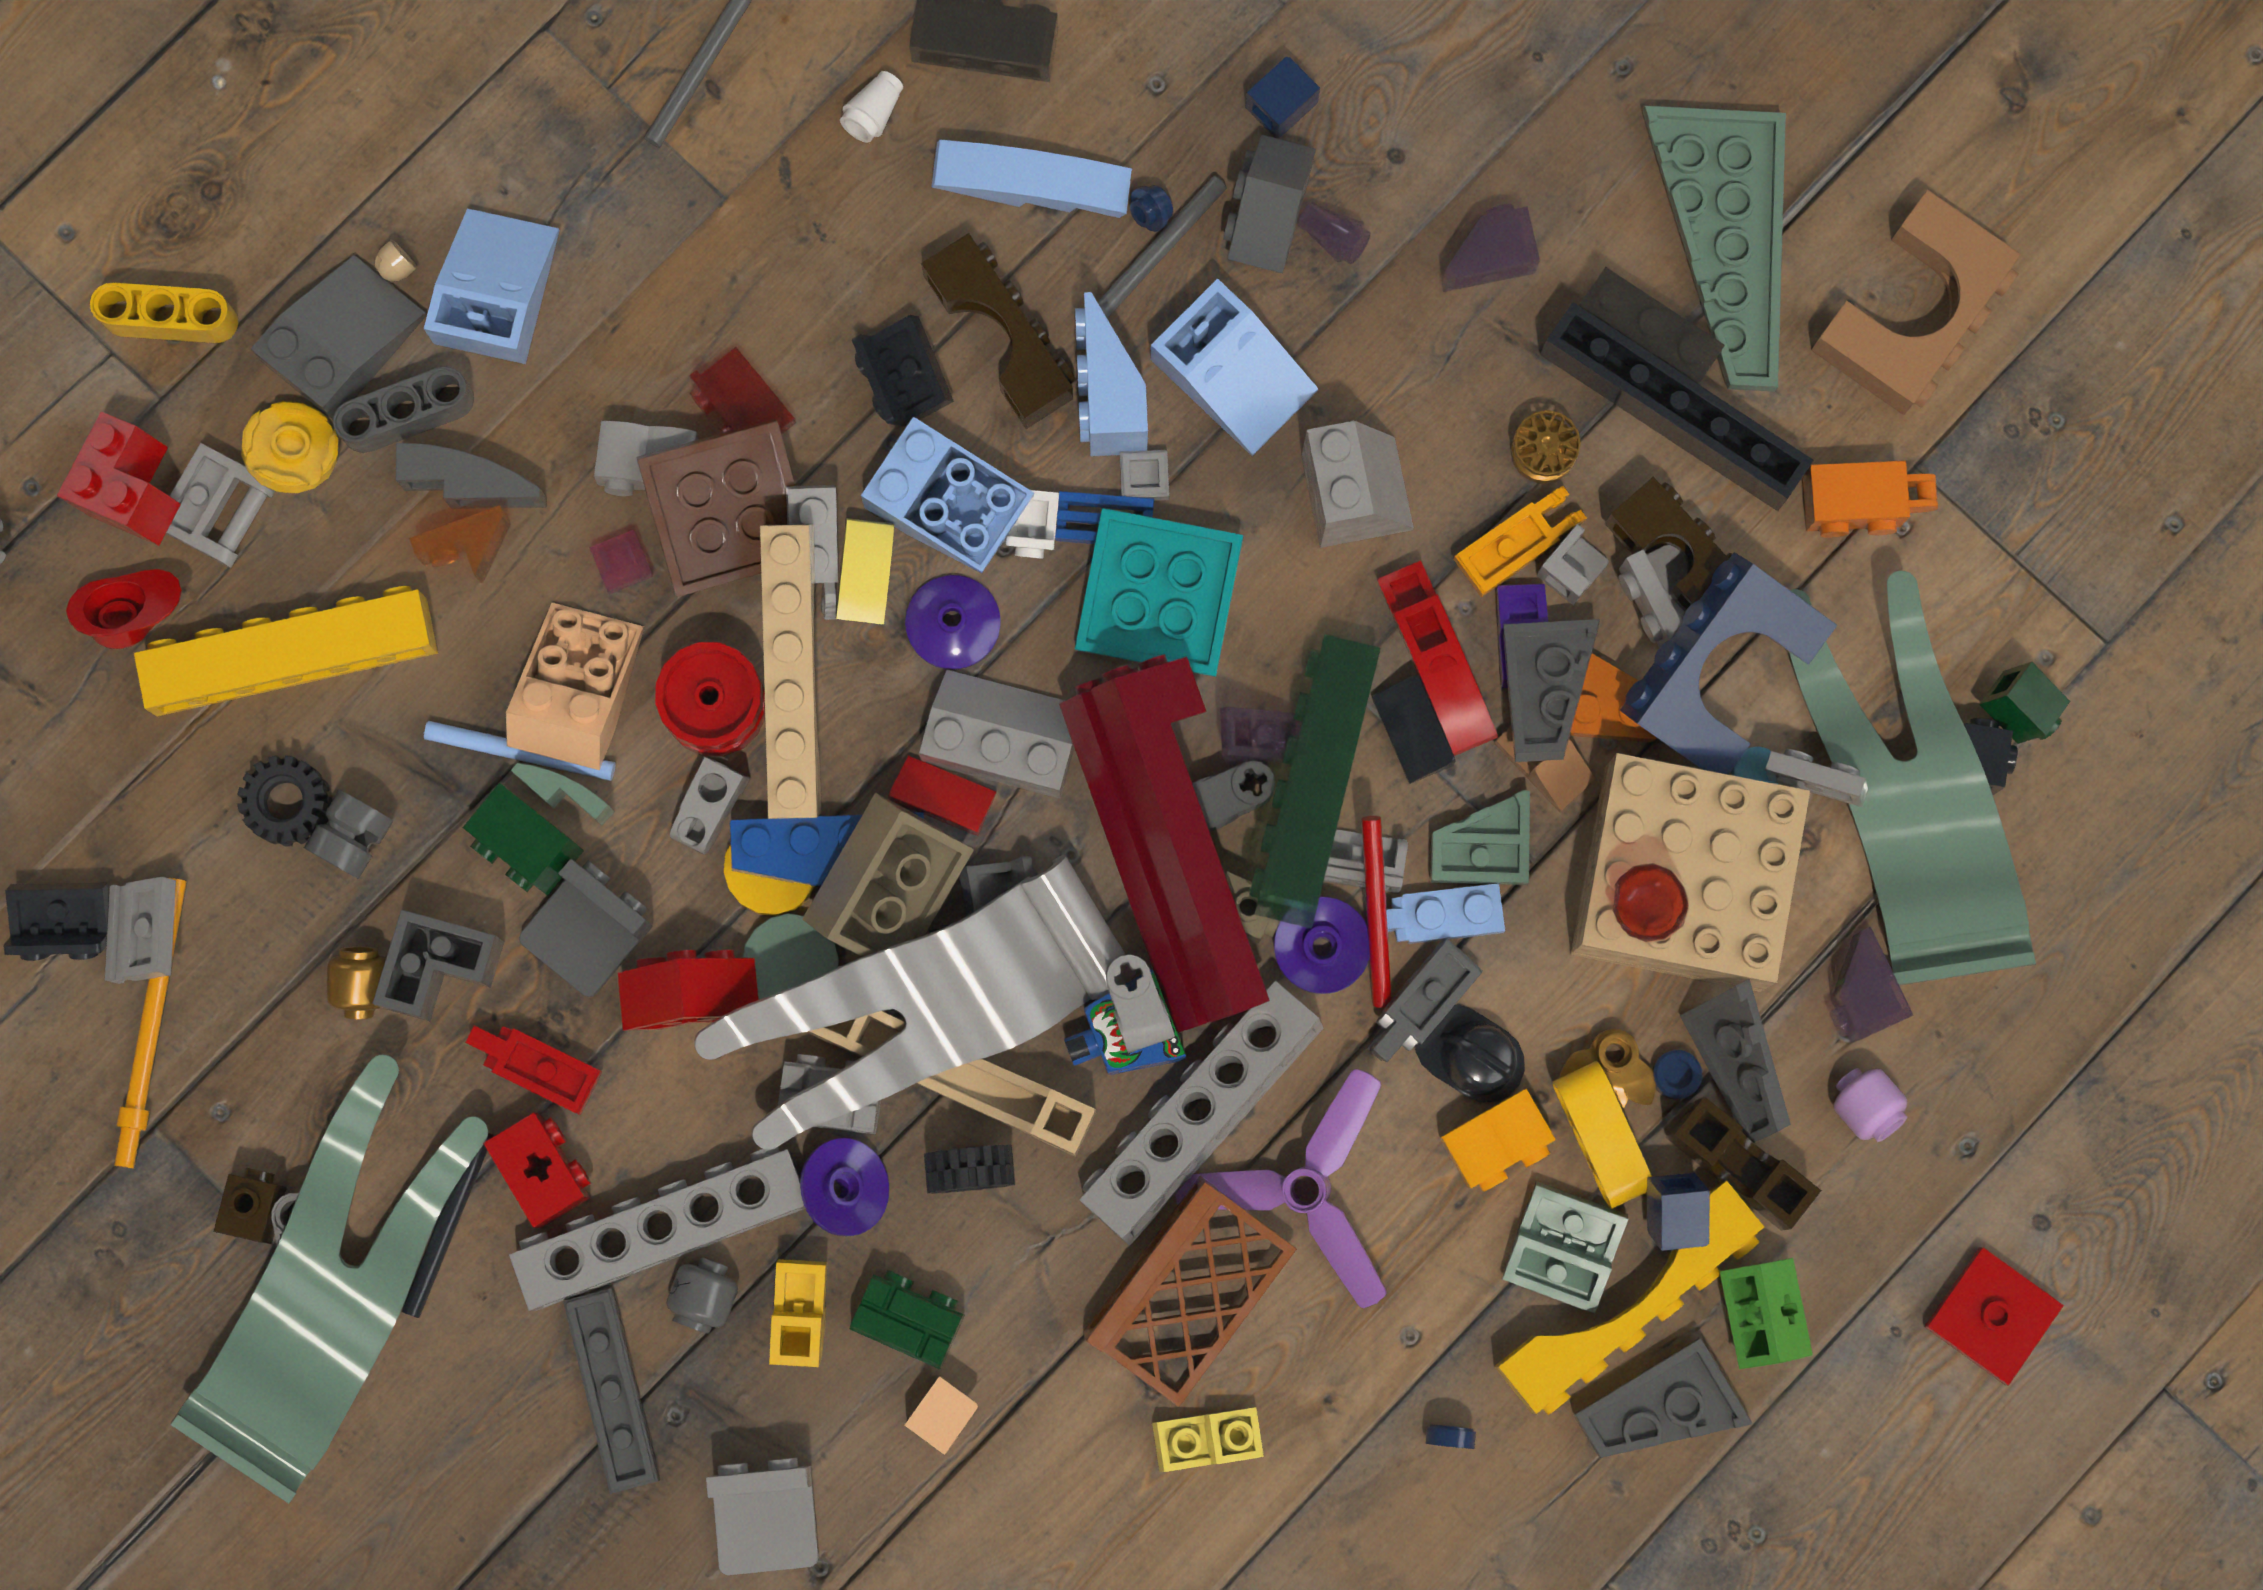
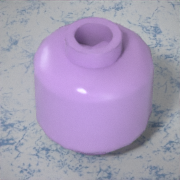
M1856 1068L1845 1075L1836 1085L1840 1093L1834 1102V1110L1861 1140L1875 1138L1880 1142L1893 1134L1907 1119V1116L1904 1114L1907 1107L1905 1095L1881 1069H1872L1862 1073L1859 1068Z

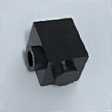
M1973 718L1970 719V723H1964V726L1979 757L1992 795H1995L2005 788L2007 774H2012L2016 766L2018 749L2017 746L2011 745L2013 731L2000 729L1999 722L1994 720Z

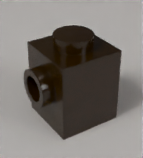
M245 1168L243 1177L228 1174L213 1232L259 1243L272 1244L275 1235L272 1209L275 1203L282 1196H285L287 1187L273 1184L275 1174L251 1168Z

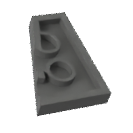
M1600 619L1504 624L1503 641L1515 762L1564 760Z
M1750 979L1680 1015L1736 1122L1743 1127L1742 1132L1747 1138L1755 1143L1791 1125Z
M1701 1338L1694 1340L1573 1414L1600 1458L1753 1424Z

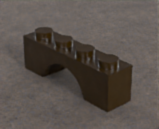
M968 233L921 263L924 278L948 314L961 312L982 314L997 322L1007 333L1012 344V354L1008 366L999 378L1000 391L1025 429H1028L1073 400V387L1071 384L1076 379L1071 369L1062 357L1056 360L1053 359L1045 345L1050 343L1046 332L1035 318L1029 322L1019 308L1024 304L1021 295L1010 280L1002 283L994 271L998 263L985 242L977 245Z

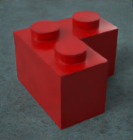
M100 412L57 494V497L86 515L157 546H160L181 503L150 484L168 447L139 427L104 412Z
M696 950L673 951L666 953L667 961L665 957L636 960L637 968L618 972L623 1031L663 1030L690 1023H713L731 1011L759 1000L755 958H735L734 950L706 952L705 958H697Z

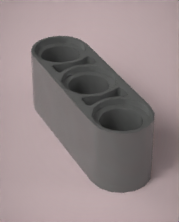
M447 366L439 367L345 402L335 412L333 418L334 429L352 450L360 453L372 452L464 417L473 407L474 394L459 371ZM451 384L460 386L459 394L454 400L450 402L438 400L439 392L445 386ZM404 401L415 403L414 411L410 416L404 419L394 418V411L398 404ZM363 417L369 418L370 424L366 432L358 436L349 434L350 425L353 421Z

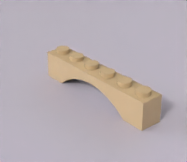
M814 524L760 526L768 819L817 818L821 814V782L814 668Z
M879 1011L808 1032L861 1058L895 1034L901 1032L906 1023L883 1011ZM983 1059L951 1068L917 1082V1084L1074 1157H1076L1096 1114V1109Z

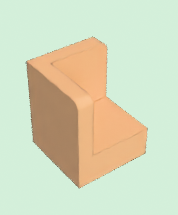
M939 1376L904 1426L945 1455L978 1409V1404L951 1385L947 1379Z

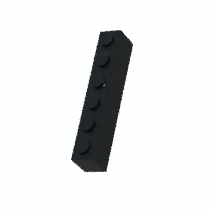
M1572 302L1546 340L1540 354L1776 511H1779L1814 461L1574 302Z

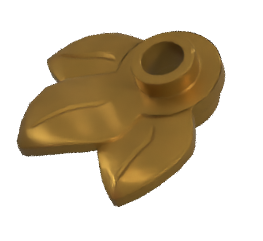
M1609 1029L1598 1034L1589 1049L1571 1054L1560 1072L1559 1078L1598 1061L1611 1084L1622 1110L1628 1099L1634 1103L1648 1106L1652 1104L1656 1084L1653 1071L1639 1059V1049L1635 1039L1629 1033L1620 1029ZM1611 1044L1618 1046L1621 1051V1057L1615 1063L1610 1062L1606 1057V1049Z

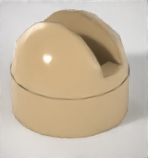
M392 239L375 256L377 271L383 279L390 282L400 281L408 277L417 268L411 257Z

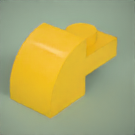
M777 1260L774 1312L771 1318L770 1365L819 1367L826 1322L827 1262Z

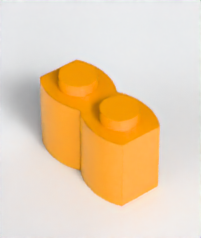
M1527 1088L1439 1137L1468 1189L1479 1184L1483 1192L1508 1179L1504 1170L1521 1160L1525 1168L1550 1155L1551 1153L1547 1145L1556 1140Z

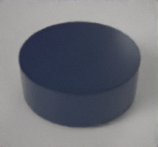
M1673 1050L1663 1054L1656 1060L1652 1068L1656 1090L1669 1099L1679 1100L1692 1095L1699 1088L1702 1081L1700 1063L1692 1054L1683 1050Z
M1430 1424L1427 1426L1425 1444L1475 1449L1476 1431L1472 1428Z

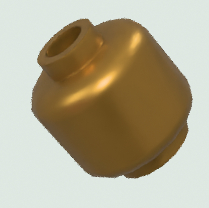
M366 946L344 947L339 949L338 956L330 959L328 962L327 1000L331 1006L344 1010L345 1018H373L374 1010L381 1008L373 1004L386 961L385 957L378 955V948Z

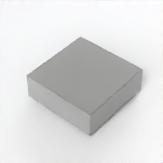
M1167 450L1120 452L1121 496L1154 499V501L1169 500Z

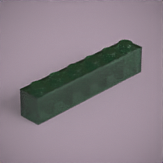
M1325 634L1321 650L1311 649L1304 677L1313 678L1310 694L1300 692L1294 720L1302 722L1299 737L1289 735L1283 759L1284 764L1292 765L1288 781L1278 779L1272 802L1273 808L1281 809L1277 825L1267 823L1260 852L1269 854L1266 869H1255L1249 896L1258 898L1255 915L1312 929L1380 654V647Z

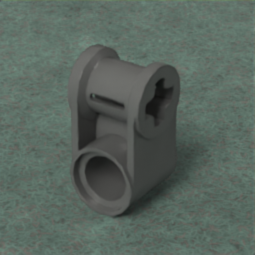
M1249 761L1221 774H1214L1193 783L1209 832L1235 821L1240 816L1258 809L1270 801L1274 794L1275 779L1273 772L1267 765L1262 762ZM1252 773L1255 779L1264 777L1266 782L1261 785L1260 796L1254 797L1250 790L1242 792L1240 788L1245 785V775Z

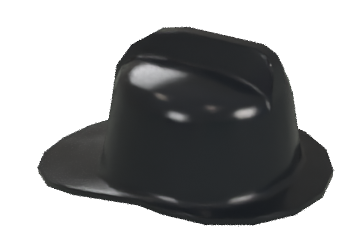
M1454 1005L1422 1044L1415 1045V1052L1423 1067L1436 1078L1466 1097L1478 1102H1497L1510 1096L1520 1085L1525 1072L1524 1054L1519 1042L1499 1025L1475 1010L1462 1005Z

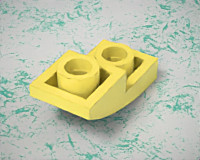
M846 518L836 619L884 624L894 524Z
M1256 1407L1152 1423L1159 1472L1264 1457Z

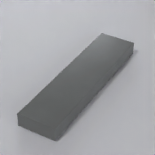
M607 1289L563 1301L610 1494L660 1481L614 1290Z

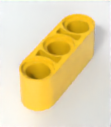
M113 282L105 283L98 287L90 300V309L94 317L113 335L121 337L221 343L230 339L238 327V316L235 310L221 294L210 289ZM125 301L127 306L123 314L117 318H109L110 308L117 302ZM170 304L174 305L173 314L167 320L156 321V313L161 307ZM221 308L220 318L216 322L209 325L202 323L203 316L208 310Z
M1595 1061L1552 1081L1557 1098L1608 1207L1612 1209L1646 1193L1647 1177H1652L1611 1084L1599 1062Z

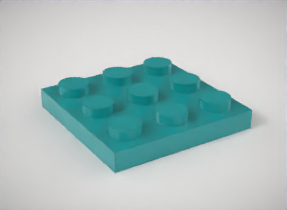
M1102 508L1075 650L1140 663L1164 654L1168 662L1187 657L1193 673L1216 677L1244 535Z

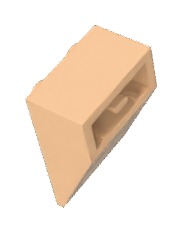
M551 603L506 711L507 746L600 770L616 729L644 626Z

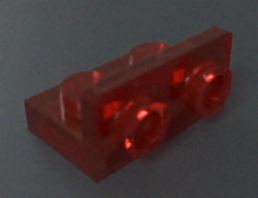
M737 347L702 374L695 370L689 375L695 388L689 393L706 415L712 411L716 413L724 423L719 428L721 433L776 419L782 435L796 424L793 415Z

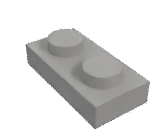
M1786 749L1784 754L1771 751L1765 768L1770 781L1809 790L1814 794L1863 807L1868 786L1866 778L1859 776L1860 771L1842 763H1832L1831 768L1812 763V756L1793 749Z

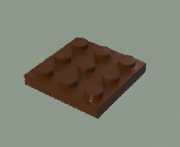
M776 419L636 457L676 597L761 574L760 526L787 525L786 486H795Z

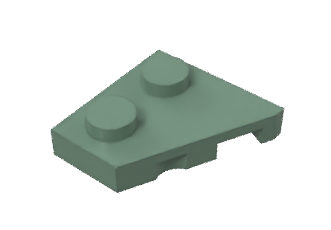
M1523 790L1502 802L1486 807L1461 821L1434 831L1431 834V882L1527 885L1529 883L1530 791Z

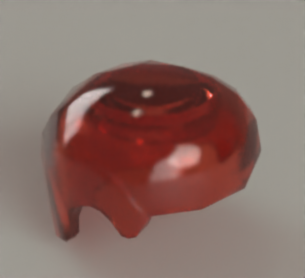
M1654 863L1636 865L1623 874L1615 883L1613 913L1617 923L1621 925L1622 930L1628 936L1646 943L1664 941L1673 936L1685 924L1689 910L1688 894L1685 886L1672 870Z

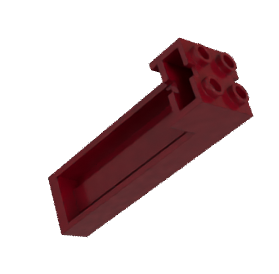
M1164 654L1139 663L1140 671L1138 667L1130 669L1129 665L1103 673L1101 675L1102 679L1098 678L1074 687L1076 696L1059 703L1163 998L1176 1032L1179 1033L1208 1022L1235 1015L1270 1000L1171 723L1197 716L1207 711L1188 658L1184 657L1168 662Z

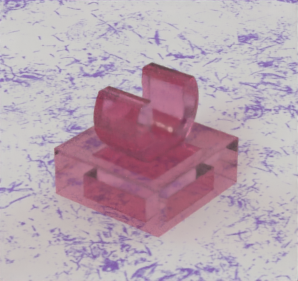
M634 530L589 547L609 594L654 577Z

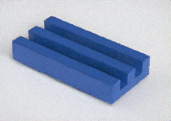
M1059 491L1055 540L1095 544L1097 532L1066 529L1067 522L1099 524L1101 513L1068 511V505L1144 511L1143 516L1153 518L1154 499Z

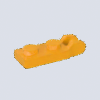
M1564 486L1557 488L1536 504L1531 502L1454 556L1453 560L1480 597L1489 593L1556 546L1560 539L1569 534L1577 524L1581 525L1586 521L1587 517L1582 510H1578L1577 512L1570 513L1562 522L1551 528L1542 516L1565 502L1570 494Z

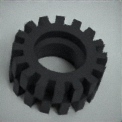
M285 755V758L282 759L278 756L268 757L269 762L265 764L259 761L253 765L256 771L252 775L247 772L243 777V780L246 781L245 787H239L237 796L242 798V803L237 804L238 811L244 815L243 822L254 834L272 844L277 845L278 843L283 846H293L294 842L306 843L308 836L312 834L317 825H320L322 821L328 822L325 811L332 801V798L327 793V791H330L328 783L322 779V775L316 769L292 756ZM283 783L296 785L300 789L303 798L302 806L298 813L288 819L273 817L267 806L268 796L272 789Z
M1012 1145L956 1148L924 1154L928 1194L975 1191L1015 1185Z

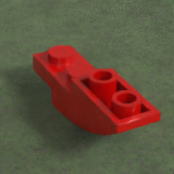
M1420 560L1378 578V585L1413 661L1416 672L1423 683L1453 755L1456 756L1498 738L1492 719L1440 598L1438 594L1436 595L1422 561Z

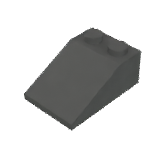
M353 255L282 312L253 345L251 350L264 365L333 420L339 406L355 399L427 314Z

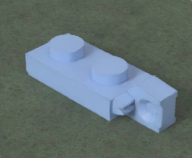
M1499 883L1403 894L1402 897L1391 898L1392 909L1387 910L1388 932L1395 931L1397 942L1408 941V944L1440 941L1443 938L1457 939L1505 932Z

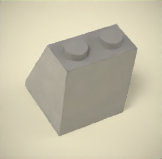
M1357 421L1307 430L1301 458L1320 548L1414 529L1395 437Z

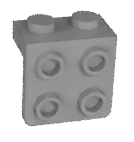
M1665 545L1647 555L1643 549L1627 557L1619 568L1621 573L1619 575L1620 584L1629 600H1635L1643 615L1641 623L1647 637L1652 643L1657 642L1659 648L1666 641L1672 639L1682 625L1685 611L1669 594L1674 586L1686 576L1687 562L1684 555L1671 545Z
M797 1458L767 1461L768 1470L748 1472V1463L727 1464L718 1466L719 1475L706 1478L708 1498H713L719 1569L723 1574L737 1575L806 1568L817 1563L819 1554L811 1466L798 1467Z

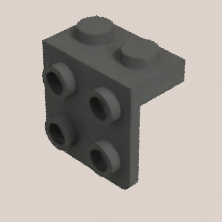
M570 859L558 873L565 881L521 932L519 940L526 949L586 997H593L601 990L653 926L642 917L647 908L627 891H624L620 897L612 893L605 887L610 878L588 860L581 867Z

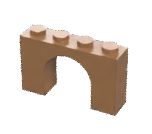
M1929 190L1925 192L1892 238V241L1932 268L1943 280L1950 299V311L1945 326L1925 336H1903L1885 328L1853 304L1846 301L1811 349V351L1903 415L1906 414L1914 403L1921 408L1925 405L1938 387V384L1931 380L1941 366L1948 371L1965 349L1963 345L1958 343L1967 329L1976 334L1992 312L1985 304L1994 292L2002 297L2019 274L2012 267L2021 256L2020 253Z

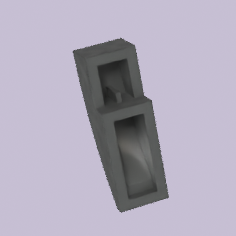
M396 443V481L404 491L443 490V499L452 509L547 508V498L538 486L516 472L488 459L460 450L429 444Z

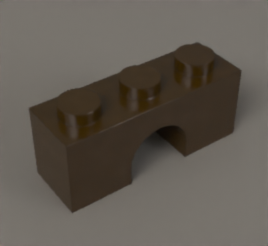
M1653 476L1610 514L1605 525L1632 555L1643 549L1646 552L1649 548L1660 544L1671 545L1684 555L1687 562V574L1674 586L1669 595L1686 612L1691 604L1700 600L1711 585L1715 570L1720 564L1729 560L1732 553L1725 555L1713 542L1716 537L1711 528L1700 518L1693 520L1681 507L1683 500L1678 492L1666 482L1661 485Z
M1706 1097L1696 1100L1666 1138L1720 1182L1728 1181L1742 1200L1781 1231L1792 1229L1822 1190L1786 1161L1772 1157L1755 1145L1742 1132L1743 1127Z

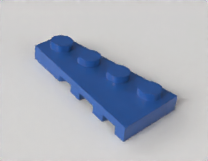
M914 812V814L924 819V812ZM862 815L730 820L732 871L821 888Z

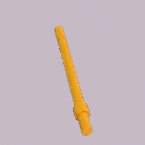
M169 878L176 880L173 959L187 881ZM169 976L148 979L125 1107H120L116 1126L121 1127L114 1166L134 1169L141 1130L146 1131L150 1111L145 1110Z

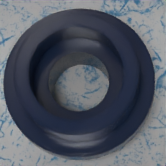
M1157 185L1149 187L1140 186L1131 194L1130 211L1138 225L1153 232H1157L1167 225L1168 219L1173 215V205L1169 196L1162 188Z

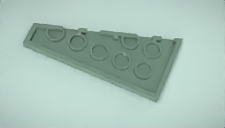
M1645 106L1642 111L1727 389L1775 392L1778 388L1786 113Z

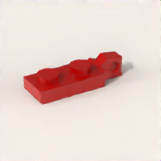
M474 1025L465 1042L488 1054L483 1065L492 1069V1073L578 1115L582 1114L602 1074V1071L514 1028L511 1030L502 1026L498 1036H495Z

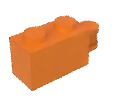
M1906 461L1810 465L1802 477L1806 531H1820V536L1825 538L1846 536L1849 534V529H1868V534L1875 536L1893 534L1897 532V527H1901L1910 518V513L1931 512L1938 509L1936 475L1907 474ZM1917 487L1918 500H1909L1908 488Z

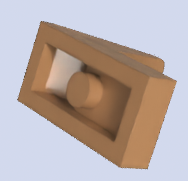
M1512 726L1494 742L1559 812L1566 808L1596 779L1570 739L1564 760L1515 762Z

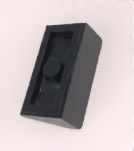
M1418 674L1371 697L1409 784L1454 766L1456 762L1455 757Z

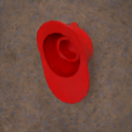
M160 569L143 570L118 577L104 578L89 582L79 588L69 599L66 613L69 623L78 632L91 636L99 645L109 649L129 648L141 642L156 624L173 612L180 601L182 589L178 578L171 572Z

